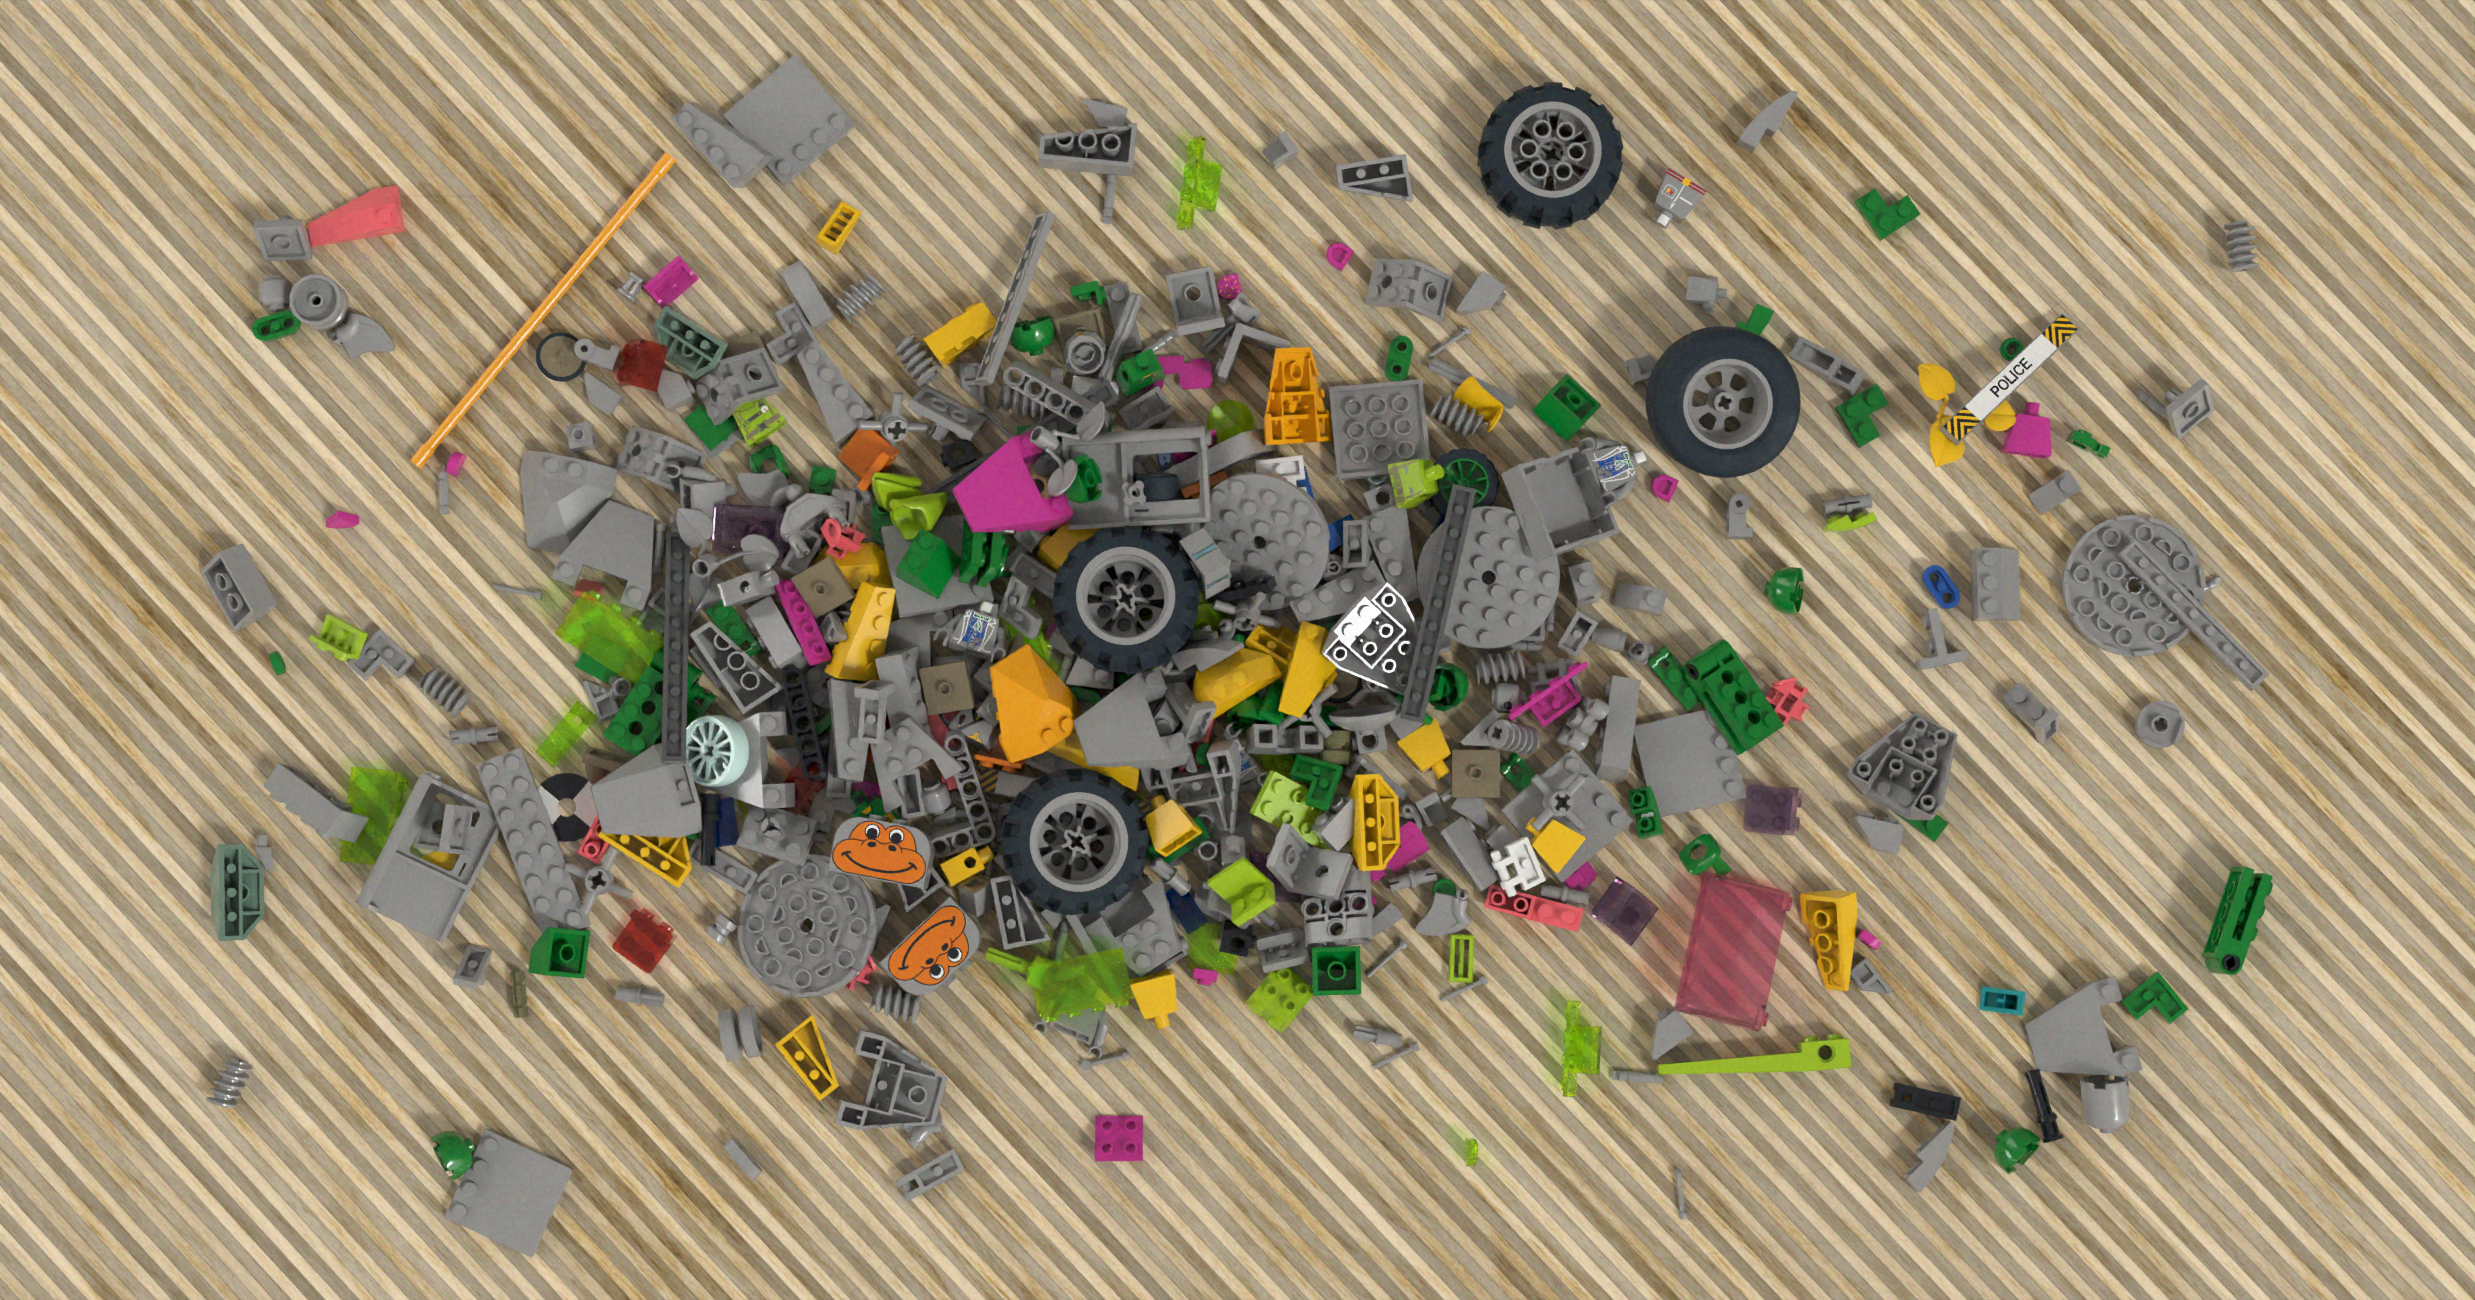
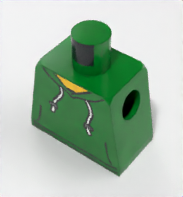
M1148 349L1122 362L1114 378L1126 398L1165 379V375L1153 350Z

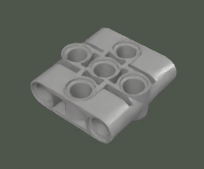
M1349 870L1338 901L1303 894L1304 902L1301 911L1304 915L1306 948L1341 947L1367 944L1373 941L1372 915L1374 913V905L1371 902L1370 871ZM1319 873L1318 878L1326 876L1327 873ZM1360 903H1366L1363 909L1356 910ZM1342 905V909L1339 912L1333 913L1335 907ZM1319 908L1317 914L1313 916L1310 915L1313 909ZM1343 928V932L1340 935L1334 936L1337 929Z

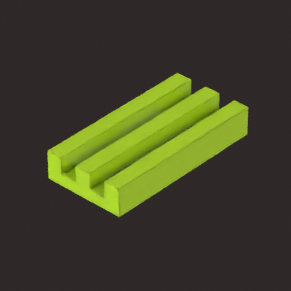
M1450 934L1448 982L1473 983L1474 935ZM1455 939H1459L1458 977H1454ZM1464 939L1469 940L1467 978H1463Z

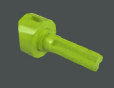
M989 946L985 955V960L1022 974H1027L1026 985L1042 991L1045 988L1043 972L1054 963L1053 960L1037 955L1035 960L1029 962Z

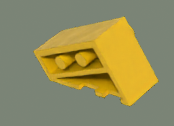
M983 301L979 304L977 302L971 304L965 310V313L955 316L946 325L923 338L928 349L943 369L993 333L997 320Z
M811 1015L777 1042L775 1048L818 1102H821L836 1090L839 1085L815 1018Z

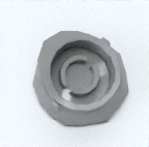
M1078 331L1065 343L1063 355L1066 367L1082 377L1099 373L1108 349L1103 339L1096 333Z

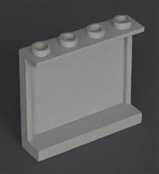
M1147 874L1137 878L1130 888L1131 891L1119 902L1107 906L1105 910L1089 915H1066L1067 920L1113 998L1131 989L1128 979L1139 977V975L1088 934L1084 928L1104 916L1116 936H1119L1153 914L1154 909L1142 892V890L1152 884ZM1183 936L1178 937L1182 951L1145 975L1159 972L1188 955L1186 950L1190 947Z

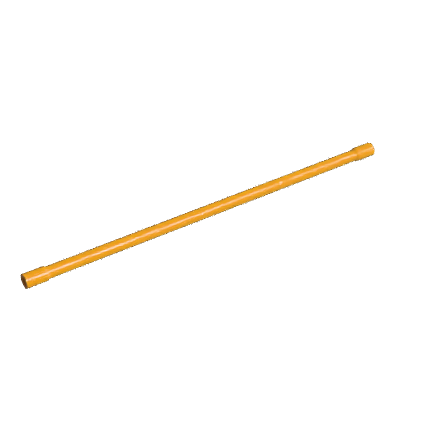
M665 152L651 172L426 443L422 444L410 459L412 463L420 469L425 465L440 443L659 179L673 166L676 160L670 154Z

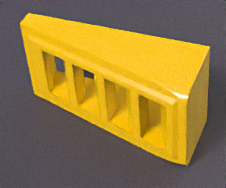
M841 201L816 236L817 244L837 255L862 215V212ZM841 212H844L847 215L851 216V220L840 215ZM838 220L846 225V227L841 226L840 224L836 223V221ZM833 228V229H835L836 231L840 232L841 234L838 235V234L832 232L831 229Z

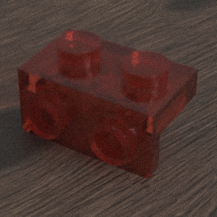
M800 759L783 782L795 783L796 807H791L793 809L792 813L797 815L800 810L805 812L812 801L809 797L813 791L818 793L825 783L824 780L819 783L811 782L802 771ZM815 765L812 766L809 774H817L820 768Z

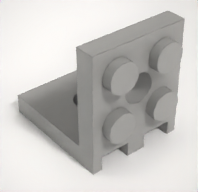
M1375 259L1365 304L1371 307L1405 308L1435 322H1442L1453 277L1417 260ZM1392 279L1391 286H1388L1389 281ZM1428 288H1430V296H1429V297H1428V293H1427V292H1428Z
M1212 265L1165 274L1176 330L1179 336L1225 327ZM1191 287H1197L1200 290V296L1196 300H1191L1187 297V290Z
M1237 322L1232 337L1227 336L1223 347L1224 359L1219 358L1215 368L1218 383L1227 385L1242 342L1274 354L1276 348H1290L1291 342Z
M765 348L720 360L716 367L705 373L694 384L697 394L702 399L707 415L711 418L714 426L726 421L742 404L772 396L784 390ZM749 371L754 372L757 375L758 380L752 379L749 375Z
M632 426L631 431L626 437L622 453L618 457L615 469L649 480L680 494L679 478H682L683 475L670 478L667 475V471H675L674 467L668 466V462L680 461L681 468L685 466L702 468L707 454L664 434Z
M433 802L414 838L413 848L470 855L471 850H467L469 836H473L474 827L471 826L472 814L477 812V808ZM442 820V832L439 834L436 831V824Z
M1283 823L1276 835L1273 849L1267 857L1266 867L1289 892L1338 901L1354 858L1351 854L1309 847L1292 825ZM1328 869L1326 876L1318 878L1322 870Z

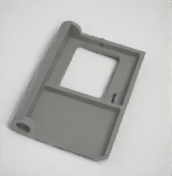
M1206 426L1100 432L1089 441H1084L1082 438L1076 440L1062 437V451L1066 462L1086 454L1088 459L1093 458L1102 476V483H1098V491L1102 490V494L1098 500L1080 504L1068 499V503L1074 513L1069 519L1068 530L1125 527V525L1146 526L1211 522L1208 445H1212L1211 431H1207ZM1197 452L1200 479V497L1198 499L1155 501L1143 504L1134 503L1130 506L1123 502L1122 484L1125 482L1134 483V456Z
M428 771L426 775L421 773L355 903L444 943L501 829L492 806L440 782L441 776ZM439 793H443L470 807L477 808L480 813L474 826L473 836H469L467 850H471L470 855L460 854L452 870H445L411 854L409 851L436 795Z

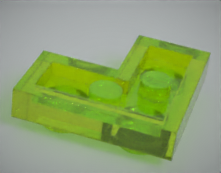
M1195 921L1188 968L1216 971L1221 974L1235 976L1238 955L1220 952L1218 948H1215L1219 924Z

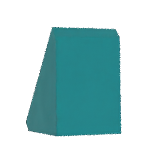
M1982 986L1979 1010L2023 1016L2025 992Z

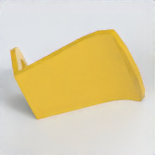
M1474 376L1465 379L1453 397V401L1457 398L1460 399L1459 407L1465 403L1468 404V412L1475 408L1476 416L1481 413L1484 414L1483 419L1489 422L1486 429L1488 433L1498 423L1505 407L1486 391Z

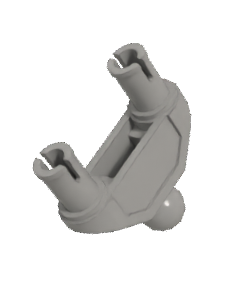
M792 484L787 488V499L793 503L787 506L780 528V535L783 541L789 542L797 558L805 557L803 552L806 555L810 553V549L807 547L801 534L828 516L829 518L836 519L839 522L841 531H844L843 525L846 529L850 526V523L841 511V502L838 498L820 494H805L803 487L798 484Z

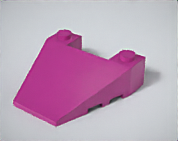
M1033 431L1012 437L952 490L972 532H1002L1003 530H1015L1016 532L1037 530V532H1047L1065 526L1074 514L1063 493L1057 497L1052 496L1042 499L1027 466L1035 464L1043 450L1030 441Z

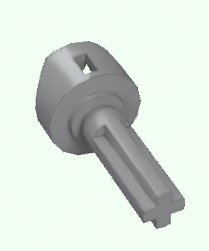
M1242 292L1228 304L1233 314L1229 315L1224 321L1225 327L1217 328L1201 344L1208 353H1211L1234 331L1237 322H1242L1251 327L1263 315L1255 307L1250 306L1249 299Z

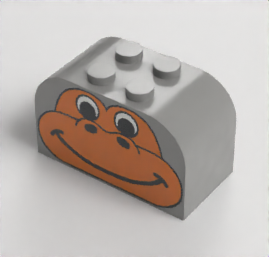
M870 814L869 819L862 817L848 819L839 826L834 837L828 871L928 889L935 849L932 839L926 832L910 827L909 821L894 819L893 823L886 822L887 817Z
M949 897L892 950L880 964L905 991L914 995L933 993L941 986L947 988L956 979L954 974L958 970L964 972L974 962L971 958L979 951L982 944L981 928L954 897Z

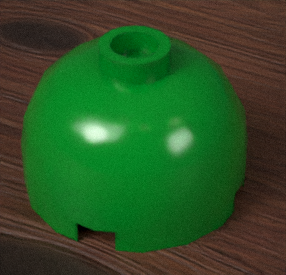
M1051 316L1037 317L1036 320H1024L1015 323L1009 339L1012 346L1020 352H1029L1030 356L1044 353L1043 348L1049 346L1054 338V325Z
M1086 454L1070 459L1077 464V474L1071 486L1063 492L1070 501L1080 504L1096 501L1102 494V490L1098 491V483H1102L1100 469L1093 458L1088 459Z
M1785 567L1779 569L1772 575L1770 582L1766 581L1764 593L1765 596H1769V602L1775 610L1797 615V612L1800 611L1804 590L1801 589V583L1799 582H1804L1802 568Z
M1438 663L1435 675L1442 674L1446 678L1443 694L1440 700H1431L1428 703L1430 702L1435 710L1446 711L1457 707L1465 700L1469 690V682L1466 674L1460 667L1453 663Z
M1254 693L1227 710L1224 719L1226 725L1228 722L1236 721L1232 726L1233 730L1239 731L1242 728L1243 733H1246V730L1253 724H1272V722L1258 716L1263 700L1258 693Z
M2014 1127L2010 1131L2004 1129L1995 1138L1998 1141L1994 1148L1996 1162L2010 1175L2017 1170L2013 1166L2017 1163L2023 1165L2039 1148L2038 1143H2041L2042 1140L2032 1131L2023 1127Z
M445 1131L430 1138L431 1143L436 1141L437 1146L433 1147L444 1171L449 1170L453 1174L449 1176L451 1181L461 1177L470 1169L473 1161L471 1152L475 1148L469 1137L464 1139L460 1133Z

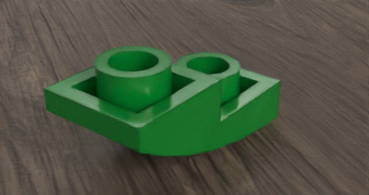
M1651 786L1629 790L1630 813L1636 816L1638 838L1646 839L1663 835L1661 817Z

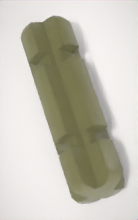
M523 971L510 973V982H513L511 993L512 1003L515 1005V1008H513L515 1018L528 1016V1007H525L527 995L526 985L523 984V981H525Z

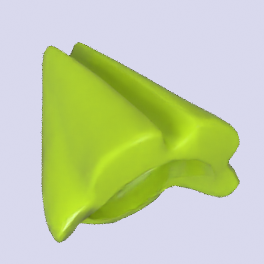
M875 472L872 477L875 501L888 512L892 511L889 506L892 499L923 495V492L918 490L922 482L917 475Z
M946 492L892 499L889 503L892 509L889 513L891 521L900 530L904 539L912 540L921 528L927 532L932 530L949 500Z

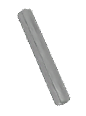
M1131 293L1098 375V378L1102 381L1108 379L1111 382L1143 301V297L1139 294Z
M1434 358L1429 366L1431 371L1459 385L1465 379L1472 376L1437 358ZM1475 377L1477 382L1505 407L1513 408L1517 399L1515 396Z

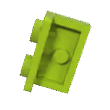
M327 614L319 635H310L309 640L315 642L318 649L327 652L331 651L334 653L333 656L335 658L347 661V659L359 658L368 633L333 614Z

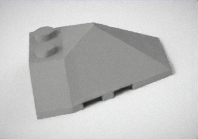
M525 450L520 477L527 546L529 548L562 554L603 508L607 500L610 499L614 491L618 470L590 461L547 452Z

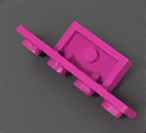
M791 579L779 581V584L774 587L808 664L812 666L830 661L831 655L812 612Z
M1579 661L1567 669L1569 673L1561 678L1558 675L1548 682L1550 687L1542 692L1540 689L1535 691L1528 697L1531 701L1525 705L1519 703L1510 709L1511 715L1507 719L1513 721L1530 709L1543 728L1583 700L1569 680L1588 667L1587 662L1585 661L1583 664H1580Z

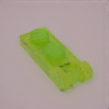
M579 701L570 708L569 712L535 752L554 768L597 717L591 711L587 712L583 708L584 705ZM576 716L582 719L579 725L573 721Z

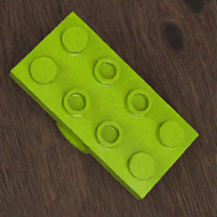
M1270 770L1249 813L1281 829L1283 823L1290 824L1305 842L1320 849L1330 850L1310 829L1315 824L1316 818L1324 814L1326 810L1305 805L1309 789Z

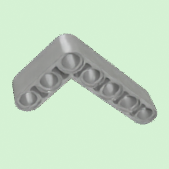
M1015 361L1004 372L1003 378L1008 386L1077 426L1086 414L1097 405L1024 362ZM1012 370L1019 371L1021 379L1015 378L1012 375ZM1032 382H1038L1042 390L1034 389ZM1053 394H1059L1063 402H1056ZM1073 406L1081 407L1083 414H1077ZM1105 410L1104 426H1102L1099 433L1107 432L1111 424V415L1107 410Z
M1264 429L1250 430L1237 434L1208 449L1209 477L1242 461L1259 459L1270 455L1277 449L1275 445L1265 446ZM1198 454L1161 472L1177 475L1178 493L1181 492V489L1200 481Z
M951 729L945 734L944 746L949 751L948 753L957 761L965 760L969 763L966 769L954 775L969 821L935 831L930 835L933 843L939 840L945 843L943 848L938 849L934 847V857L943 858L987 844L995 838L996 834L995 824L965 735L958 729ZM952 738L961 740V744L957 747L949 745L948 742ZM967 782L976 784V787L970 791L964 789L963 786ZM975 804H981L984 808L980 812H973L971 807ZM982 826L991 828L987 834L980 833L978 829ZM960 833L968 835L965 841H958L955 837Z

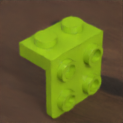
M1289 967L1271 971L1245 1001V1004L1249 1006L1252 1012L1260 1015L1267 1021L1271 1028L1282 1033L1313 996L1312 986Z

